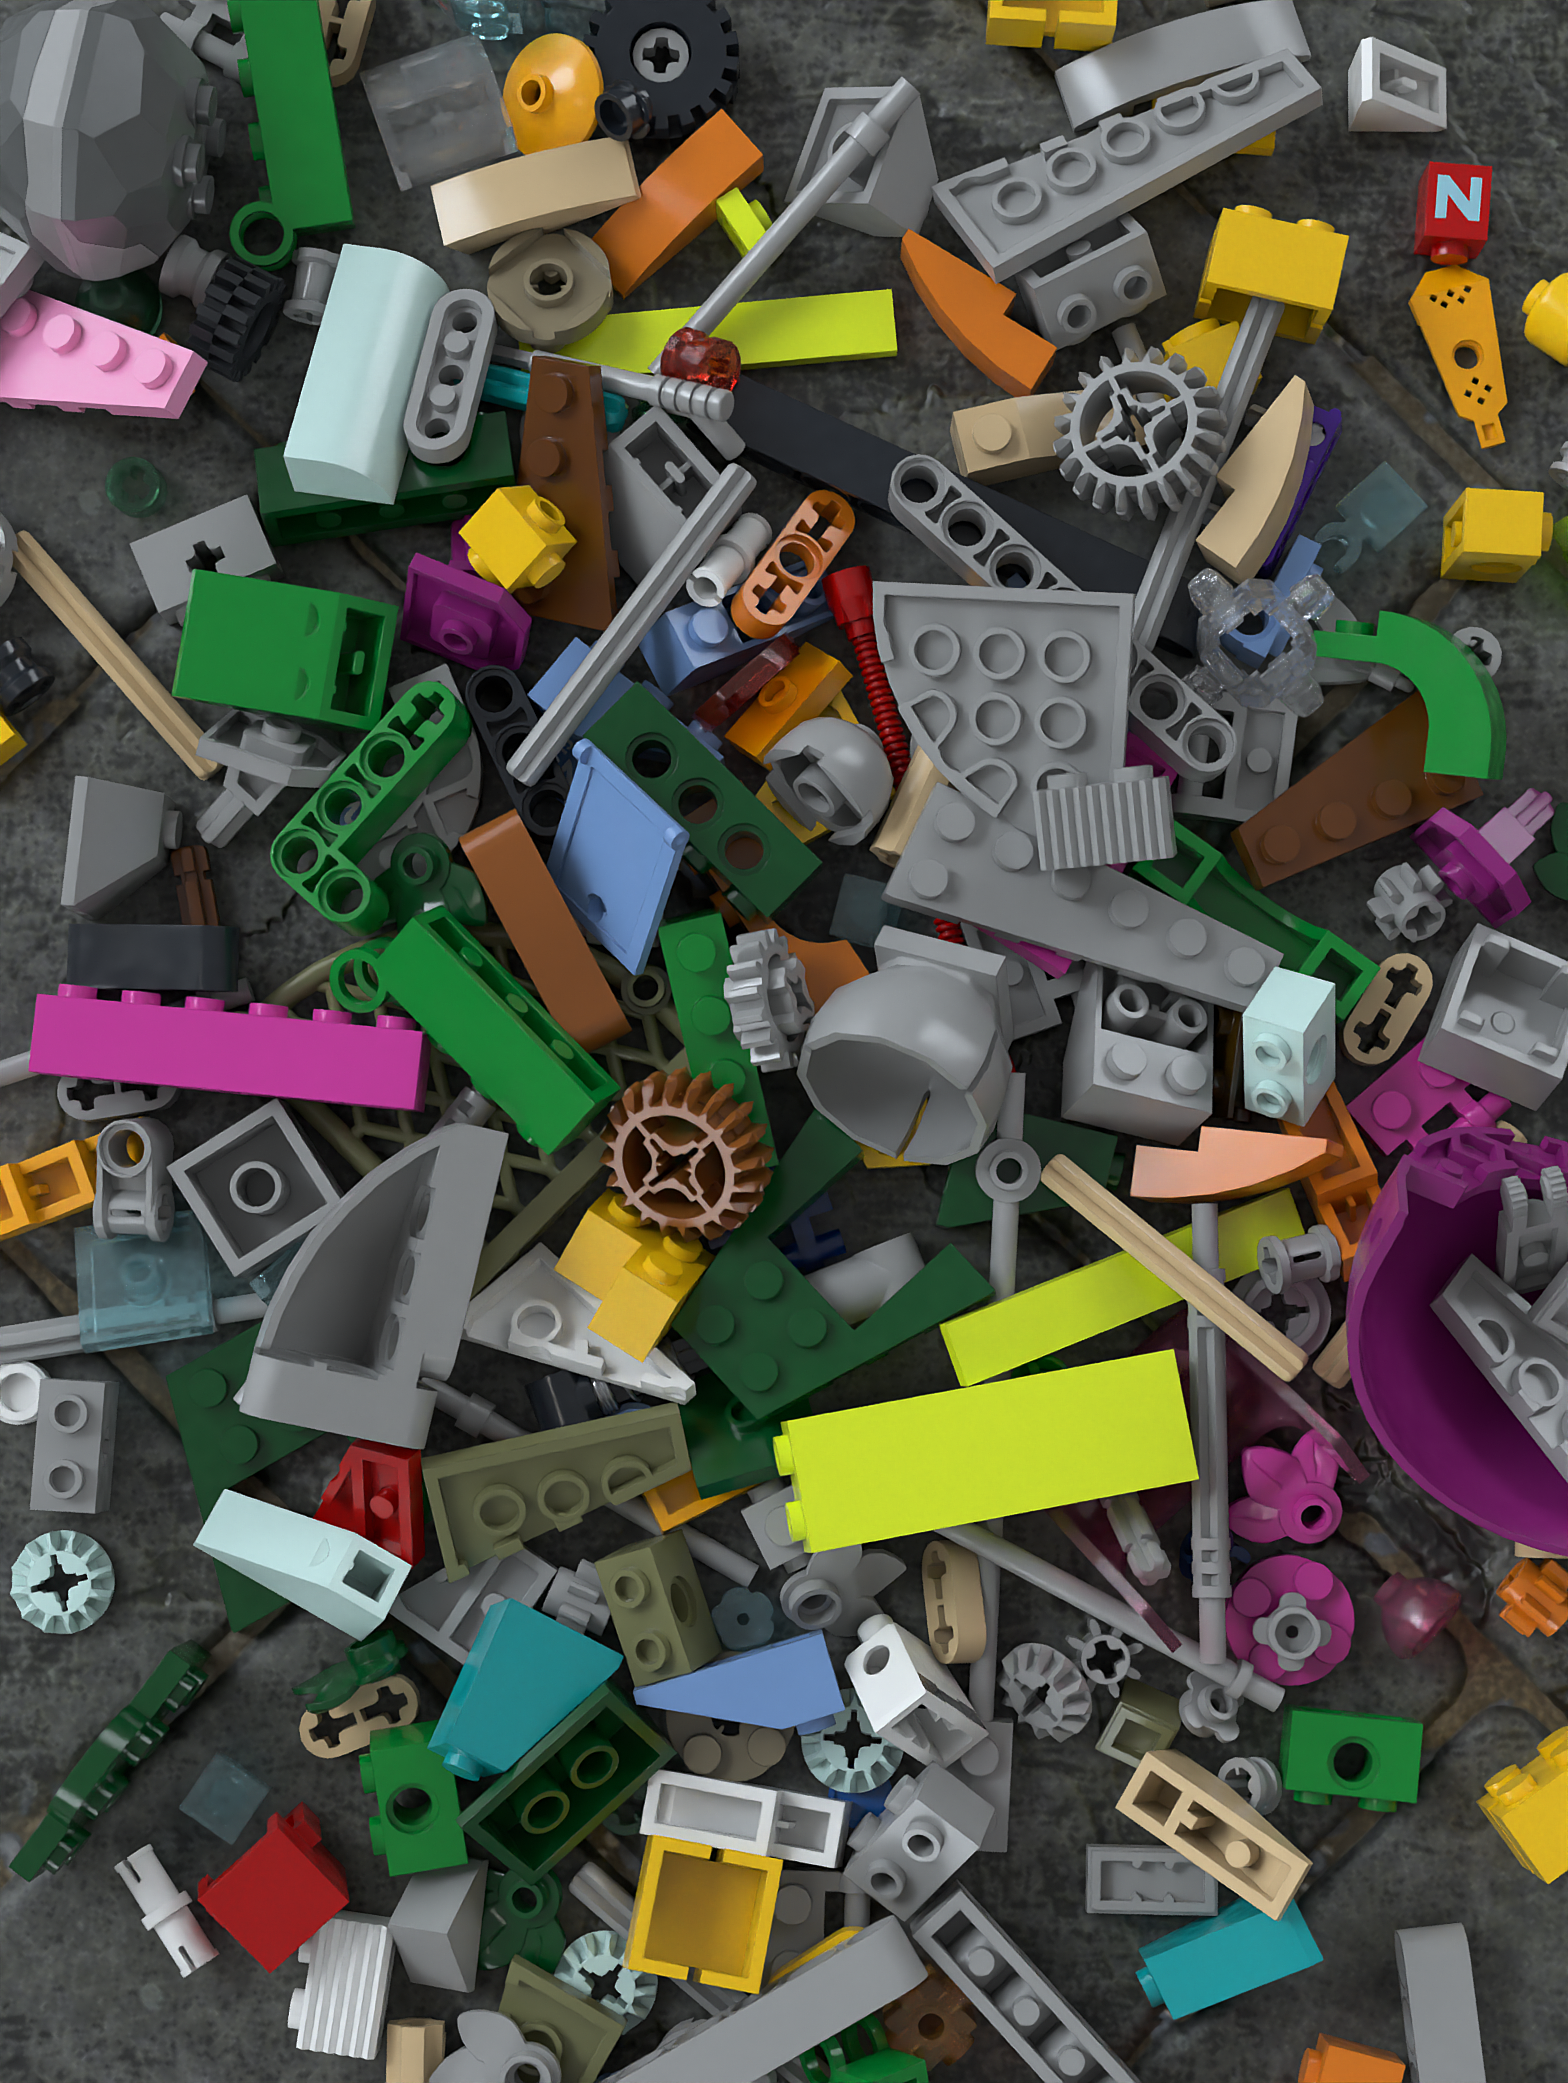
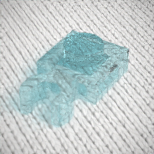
M1384 461L1338 502L1335 508L1346 521L1326 524L1318 531L1313 541L1323 545L1330 539H1336L1344 544L1346 555L1333 568L1337 574H1341L1349 570L1357 561L1361 553L1362 543L1365 540L1379 553L1415 521L1428 506L1397 472Z

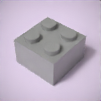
M279 1098L273 1099L166 1167L233 1276L237 1278H248L302 1244L309 1233L345 1195L289 1104Z

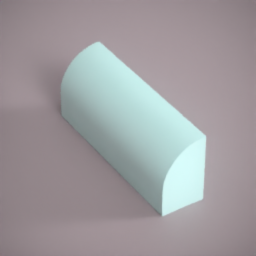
M343 244L283 455L294 491L394 505L409 449L403 427L407 405L433 308L441 297L450 292L447 284L439 274L421 261L388 249Z

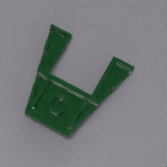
M816 1108L780 1160L779 1165L774 1169L770 1183L763 1189L765 1195L763 1196L762 1203L753 1212L748 1213L749 1217L741 1226L734 1229L671 1324L675 1331L760 1424L835 1384L833 1381L865 1364L868 1366L887 1356L889 1351L922 1333L927 1334L937 1329L939 1324L951 1320L952 1317L980 1302H987L996 1295L995 1289L950 1243L855 1331L771 1242L865 1156L863 1150L851 1137Z
M262 1322L165 1376L204 1524L224 1489L233 1491V1486L328 1433L326 1431L262 1419L239 1411L240 1405L233 1397L247 1380L255 1343ZM347 1436L351 1444L357 1439L356 1437ZM422 1472L425 1525L434 1518ZM212 1556L233 1633L242 1630L290 1602L288 1599Z

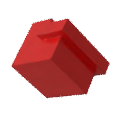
M303 1801L284 1818L276 1811L267 1820V1833L218 1878L213 1880L207 1874L198 1882V1901L269 1974L349 1903L345 1867L320 1842L322 1839L320 1819Z

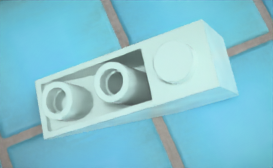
M224 1489L193 1546L359 1641L365 1639L384 1621L412 1565L357 1533Z

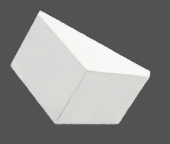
M1374 37L1362 39L1348 70V131L1437 132L1447 129L1446 68Z

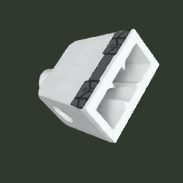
M887 1614L874 1615L866 1619L859 1626L857 1636L862 1645L847 1656L844 1665L875 1733L926 1766L935 1761L944 1769L989 1734L946 1664L940 1663L935 1658L929 1645L897 1623H894ZM921 1704H923V1705L926 1706L927 1708H926V1709H920V1708H918V1706L921 1705Z

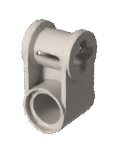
M143 1117L114 1121L103 1129L98 1136L96 1146L97 1179L93 1203L95 1233L98 1238L106 1240L114 1239L117 1234L148 1235L150 1240L154 1242H165L171 1234L175 1214L172 1176L166 1168L173 1163V1136L168 1127L158 1119ZM133 1131L140 1135L145 1148L143 1158L138 1164L130 1158L126 1146L128 1137ZM127 1210H139L141 1213H129Z

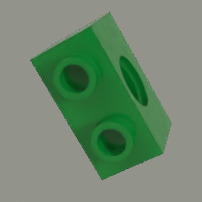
M1284 1704L1278 1767L1282 1786L1286 1790H1294L1293 1800L1297 1802L1332 1805L1334 1794L1358 1797L1359 1808L1382 1812H1397L1398 1801L1417 1802L1423 1724L1413 1717ZM1347 1743L1360 1744L1365 1756L1361 1769L1351 1776L1338 1775L1333 1764L1337 1750Z
M440 1719L370 1731V1753L359 1755L364 1794L377 1793L380 1815L369 1817L374 1856H387L390 1877L468 1864L465 1831L460 1828L455 1820L462 1812L457 1777L442 1766L445 1757L427 1749ZM408 1788L421 1789L430 1796L423 1805L416 1808L404 1807L395 1800L401 1791Z

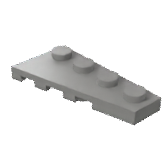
M1470 1254L1458 1264L1429 1306L1568 1483V1344L1533 1324L1527 1313L1532 1306L1477 1257Z

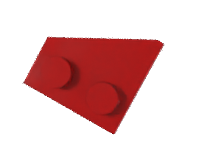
M357 1438L349 1446L339 1464L340 1471L330 1481L321 1497L323 1501L313 1519L357 1533L412 1565L411 1569H413L425 1556L421 1449H412Z

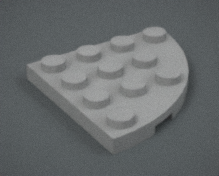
M873 581V619L877 647L881 663H884L889 684L899 705L898 710L916 742L936 768L964 796L989 815L998 818L999 814L1002 813L1016 829L1037 837L1033 791L1048 788L1047 776L1086 772L1088 784L1113 782V769L1125 767L1136 594Z

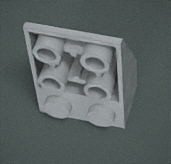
M1086 961L1063 1060L1061 1118L1179 1146L1212 1114L1214 1004L1167 990L1158 983H1145L1116 974L1117 971L1115 969Z

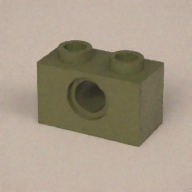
M682 1529L625 1545L594 1563L635 1687L693 1672L723 1652Z

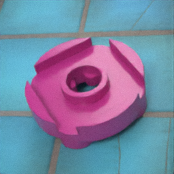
M1276 1554L1252 1563L1238 1577V1581L1232 1587V1597L1227 1598L1225 1602L1226 1640L1232 1653L1238 1660L1242 1658L1254 1665V1673L1280 1685H1302L1324 1677L1337 1663L1343 1661L1348 1655L1355 1622L1353 1605L1343 1583L1326 1566L1295 1554ZM1288 1592L1301 1594L1306 1600V1608L1316 1619L1325 1620L1331 1627V1639L1328 1644L1318 1646L1310 1656L1305 1658L1304 1666L1297 1671L1282 1669L1278 1664V1655L1267 1644L1257 1642L1252 1632L1254 1622L1258 1618L1268 1617L1279 1607L1280 1597Z

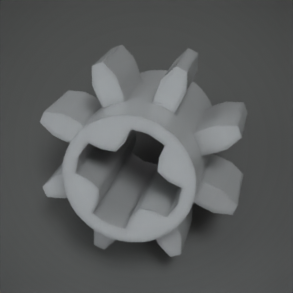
M1405 862L1402 865L1386 870L1378 878L1374 886L1375 898L1367 901V906L1376 917L1375 923L1388 940H1393L1402 932L1413 943L1432 936L1440 929L1446 915L1444 908L1451 905L1453 900L1443 889L1445 883L1432 866L1428 864L1417 873Z
M582 1559L576 1572L560 1566L542 1611L557 1617V1622L582 1635L587 1630L602 1636L611 1613L595 1564Z
M1092 1616L1088 1617L1087 1626L1090 1633L1086 1634L1082 1639L1073 1635H1067L1065 1638L1073 1648L1077 1649V1659L1070 1661L1079 1671L1083 1670L1087 1675L1085 1681L1090 1693L1093 1692L1096 1684L1099 1683L1105 1684L1107 1690L1114 1698L1119 1697V1687L1117 1684L1119 1680L1125 1675L1132 1679H1140L1141 1674L1130 1665V1655L1139 1653L1143 1649V1645L1139 1641H1131L1124 1644L1120 1640L1123 1634L1122 1631L1111 1626L1110 1631L1100 1630L1097 1621ZM1099 1641H1104L1110 1649H1119V1655L1111 1659L1110 1665L1112 1670L1107 1673H1102L1095 1664L1087 1665L1086 1659L1096 1654L1094 1644Z

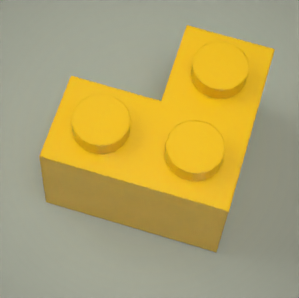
M608 1188L587 1210L553 1270L602 1300L600 1307L587 1328L643 1363L671 1329L672 1322L716 1256L703 1249L698 1239L686 1243L679 1229L672 1236L669 1235L662 1238L659 1222L653 1220L650 1224L639 1226L641 1211L635 1205L620 1208L625 1194H617Z

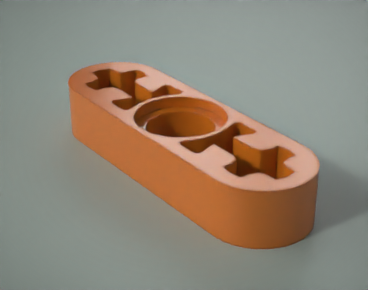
M815 491L804 500L731 601L732 618L743 633L756 639L772 638L780 632L795 614L854 529L855 516L853 510L843 497L832 491ZM819 516H822L828 520L829 524L826 531L816 541L807 534L818 521ZM780 552H791L798 555L806 565L807 576L797 577L788 573L781 565ZM771 587L779 595L769 607L767 614H764L756 606L759 599Z

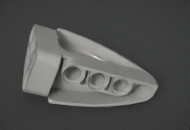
M466 1123L444 1126L405 1147L370 1171L334 1205L309 1233L285 1271L266 1310L255 1343L240 1412L271 1421L412 1449L425 1448L438 1390L418 1380V1377L446 1381L453 1369L508 1140V1133Z

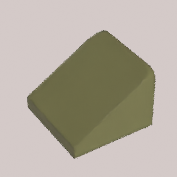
M1127 1677L1119 1690V1697H1116L1096 1742L1095 1749L1138 1768L1146 1752L1169 1749L1180 1729V1700L1136 1679Z

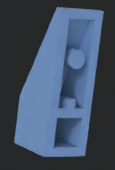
M822 1629L707 1663L693 1672L635 1687L633 1690L637 1705L776 1729L796 1726L798 1735L810 1734L835 1725L836 1721L833 1714L845 1710V1704Z

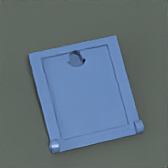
M584 738L578 741L572 750V754L578 760V764L546 867L570 913L636 976L644 972L690 835L589 739Z

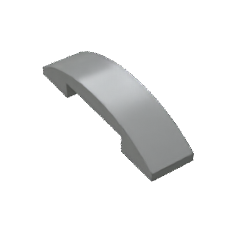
M1263 0L1218 8L1150 28L1095 50L1056 70L1054 76L1074 133L1096 126L1098 121L1118 113L1122 117L1132 115L1134 105L1165 96L1186 87L1200 85L1206 79L1288 48L1300 63L1310 60L1311 53L1293 1Z

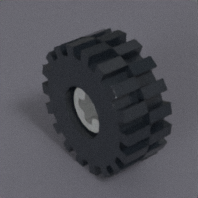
M604 0L605 12L602 14L595 9L589 20L590 35L584 34L583 43L589 47L599 63L604 88L608 84H613V81L616 79H627L641 86L648 93L652 101V119L648 122L650 131L643 137L644 147L657 149L658 139H670L671 149L678 148L684 143L683 136L695 133L719 110L723 109L727 114V103L734 104L738 93L737 81L740 79V59L737 32L732 31L731 17L725 7L718 11L715 0ZM658 46L660 48L666 46L669 49L670 57L679 59L678 62L668 63L666 73H655L653 62L645 60V57L655 56ZM632 137L628 139L629 142L633 140Z

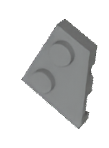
M524 1545L523 1550L499 1560L496 1555L470 1567L469 1575L450 1584L446 1569L443 1568L429 1578L397 1594L388 1613L464 1665L490 1605L513 1598L534 1609L559 1570L557 1567Z

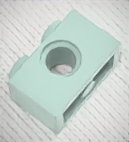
M1276 966L1273 968L1243 1014L1245 1109L1303 1127L1306 1125L1335 1079V983Z

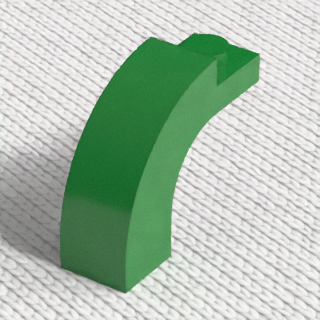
M1381 610L1379 611L1377 636H1373L1375 624L1347 620H1336L1335 632L1314 630L1311 656L1385 664L1405 674L1416 685L1424 699L1429 720L1424 772L1483 779H1503L1507 735L1502 702L1498 690L1481 660L1459 638L1429 621Z

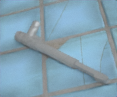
M494 344L490 361L527 369L530 373L532 356H550L601 366L603 391L648 401L652 406L665 408L667 413L691 418L726 460L736 458L745 448V442L726 421L731 416L734 408V396L729 390L660 374L654 376L540 350H535L532 353Z

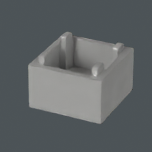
M1477 923L1453 958L1417 1061L1537 1111L1562 1080L1568 1063V961Z

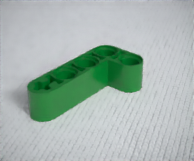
M425 681L410 688L278 834L271 846L270 859L276 873L325 918L351 936L363 937L373 934L383 926L389 912L387 895L357 864L452 760L471 736L473 726L471 714L446 686L439 682ZM436 711L444 715L438 724L429 720ZM413 734L422 742L418 749L408 740ZM404 754V764L400 771L393 776L383 777V767L386 762L395 755ZM357 801L361 802V812L357 819L350 824L340 825L341 813L345 807ZM318 849L317 862L313 868L298 874V862L302 855L309 850ZM362 889L363 899L359 907L351 913L342 914V902L346 895L353 890Z

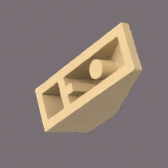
M1084 390L1069 391V392L1081 394ZM1063 392L1014 397L953 412L950 434L960 474L987 486L1059 469L1065 459L1057 456L1053 448V442L1064 435L1055 427L1054 417L1072 413L1063 402ZM1114 408L1102 419L1097 432L1109 425L1113 418ZM1132 415L1131 421L1136 429L1134 432L1136 442L1138 441L1142 448H1147L1144 439L1146 437L1144 427H1141L1136 417Z
M1176 1748L1146 1752L1115 1807L1275 1921L1281 1920L1313 1864L1228 1784Z

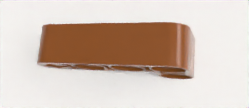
M514 808L459 837L458 840L550 1015L588 1054L632 1032L633 1030L516 809Z

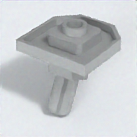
M232 709L200 737L195 754L196 756L228 766L223 784L226 789L197 821L196 828L201 833V838L208 844L212 843L218 848L227 846L254 814L259 816L286 786L321 788L346 760L347 754L326 736L302 729L299 724L291 720Z

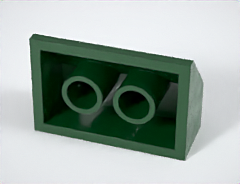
M609 1676L468 1805L455 1820L460 1828L532 1887L676 1755L677 1752L644 1707L637 1705L635 1699Z

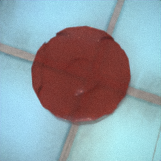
M787 632L782 634L691 715L693 720L705 733L707 731L711 733L758 693L774 675L787 667L801 653L799 651L801 649L800 646Z

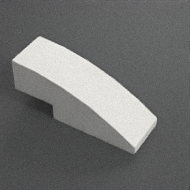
M659 1769L648 1781L639 1833L646 1835L655 1834L710 1845L719 1849L726 1848L766 1857L771 1856L829 1868H838L843 1865L853 1801Z

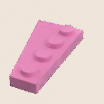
M31 290L24 296L16 299L0 319V402H6L13 408L35 409V405L58 406L67 412L84 413L86 408L106 409L112 415L179 419L208 364L206 360L190 349Z

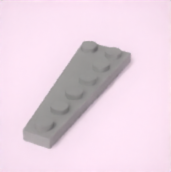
M1287 48L1206 79L1200 85L1186 87L1157 98L1155 108L1144 113L1125 118L1118 113L1098 121L1099 130L1068 142L1061 135L1040 143L1041 152L1011 164H1008L1004 157L939 182L931 187L934 203L995 284L1323 105L1322 87Z
M937 782L932 788L880 898L887 903L954 924L963 922L995 932L994 936L1019 943L1024 941L1056 951L1055 955L1077 962L1082 959L1115 969L1117 971L1116 974L1145 983H1158L1167 990L1242 1013L1246 1011L1275 966L1279 967L1284 955L1106 865L1041 871L1037 837L1016 829L1002 813L999 814L998 818L989 815L962 793L940 782Z

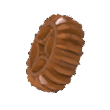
M687 1066L674 1070L670 1075L662 1069L659 1072L652 1073L641 1082H635L624 1092L625 1096L620 1098L611 1107L610 1113L607 1115L610 1122L603 1128V1133L599 1137L608 1147L603 1150L599 1162L615 1169L609 1175L606 1186L621 1187L625 1195L622 1198L620 1208L635 1205L641 1211L639 1226L650 1224L655 1220L659 1222L662 1238L669 1235L672 1236L679 1229L686 1243L697 1240L702 1234L711 1241L713 1238L720 1237L727 1229L731 1231L733 1228L741 1226L749 1217L748 1213L753 1212L762 1203L763 1196L765 1195L763 1189L770 1183L771 1176L774 1173L766 1166L772 1158L774 1148L758 1141L766 1133L767 1123H754L749 1119L748 1115L752 1111L754 1101L742 1102L739 1105L731 1098L734 1091V1083L725 1084L718 1090L714 1087L711 1071L700 1073L693 1079ZM698 1148V1151L692 1157L688 1155L680 1162L675 1161L681 1153L685 1155L691 1149Z

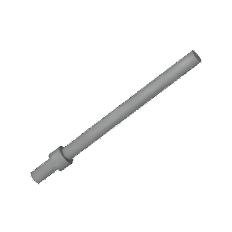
M901 76L868 115L862 111L845 132L849 137L648 366V369L654 375L660 374L672 378L868 153L874 157L891 138L887 134L889 129L920 95L907 80Z
M422 1377V1382L438 1390L434 1407L455 1418L457 1421L454 1426L477 1439L482 1434L497 1442L532 1434L494 1412L496 1405L478 1394L473 1393L471 1397H468L442 1381ZM636 1496L616 1506L611 1502L604 1505L656 1536L662 1535L648 1505L642 1497ZM686 1523L670 1531L682 1529L693 1558L741 1586L748 1587L759 1565Z

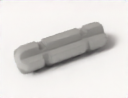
M1137 1492L1099 1498L1103 1508H1107L1106 1515L1123 1552L1128 1554L1127 1561L1133 1574L1139 1578L1141 1584L1151 1586L1158 1579L1167 1578L1170 1574L1171 1564L1165 1551L1160 1549V1540L1144 1507L1139 1504L1140 1498Z

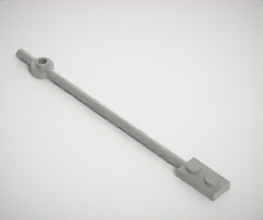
M1011 1072L1004 1101L997 1119V1138L982 1148L975 1163L977 1182L981 1189L993 1199L989 1284L995 1289L996 1295L988 1300V1304L1015 1294L1019 1201L1031 1195L1041 1177V1164L1038 1155L1030 1145L1022 1141L1026 1073ZM1006 1158L1017 1160L1021 1167L1020 1176L1010 1183L1002 1182L996 1174L997 1165ZM1011 1369L985 1379L984 1384L1009 1380ZM1003 1517L977 1522V1525L1000 1537L1003 1536ZM977 1554L986 1622V1645L981 1658L975 1663H970L968 1701L989 1734L945 1768V1770L995 1808L980 1848L977 1851L1007 1852L1013 1720L1012 1718L993 1717L1001 1567Z

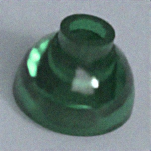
M140 269L120 277L101 281L84 279L75 297V307L149 335L155 333L162 318L163 303L159 289L153 280Z

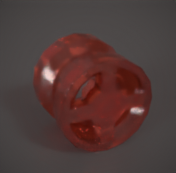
M691 327L679 329L669 338L664 346L660 361V371L664 376L732 391L737 383L741 370V357L738 348L733 342L715 336L710 338L704 331Z

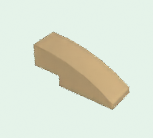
M610 137L513 158L430 186L444 246L468 255L506 241L529 229L543 228L545 235L642 198L629 141L619 142Z
M1296 375L1217 473L1216 478L1227 501L1196 539L1206 562L1243 588L1250 584L1270 555L1289 518L1303 479L1311 443L1314 404L1306 382Z

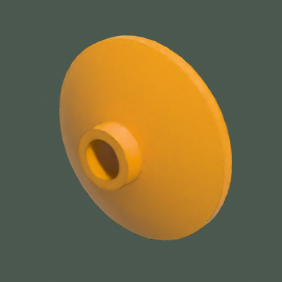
M547 34L530 42L514 60L504 85L502 109L509 137L523 154L529 155L548 149L585 142L592 136L598 124L594 105L597 97L603 93L604 84L599 63L586 44L569 35Z

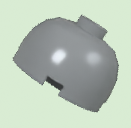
M833 717L813 718L800 723L781 738L764 756L763 764L771 762L773 770L766 776V781L781 806L797 822L810 831L816 826V821L825 828L834 831L835 833L828 839L830 842L838 845L857 844L875 827L889 806L894 780L887 755L883 751V744L880 738L865 725L854 724Z

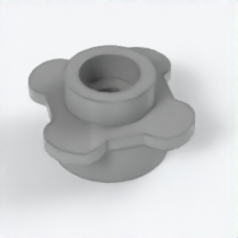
M1296 1592L1283 1594L1279 1600V1607L1268 1617L1258 1618L1252 1628L1255 1640L1261 1644H1267L1278 1655L1279 1666L1286 1671L1300 1670L1304 1666L1305 1658L1310 1656L1318 1646L1327 1645L1331 1639L1330 1625L1325 1620L1316 1619L1306 1608L1305 1598ZM1291 1625L1296 1626L1298 1629V1634L1294 1638H1289L1286 1635V1629Z
M1197 1671L1191 1672L1187 1677L1189 1689L1183 1693L1179 1701V1714L1183 1724L1196 1736L1209 1738L1215 1735L1222 1743L1233 1741L1239 1735L1236 1717L1238 1707L1244 1703V1696L1241 1695L1235 1700L1223 1693V1685ZM1211 1701H1212L1213 1704L1215 1705L1216 1710L1213 1708V1706H1212V1704H1211Z

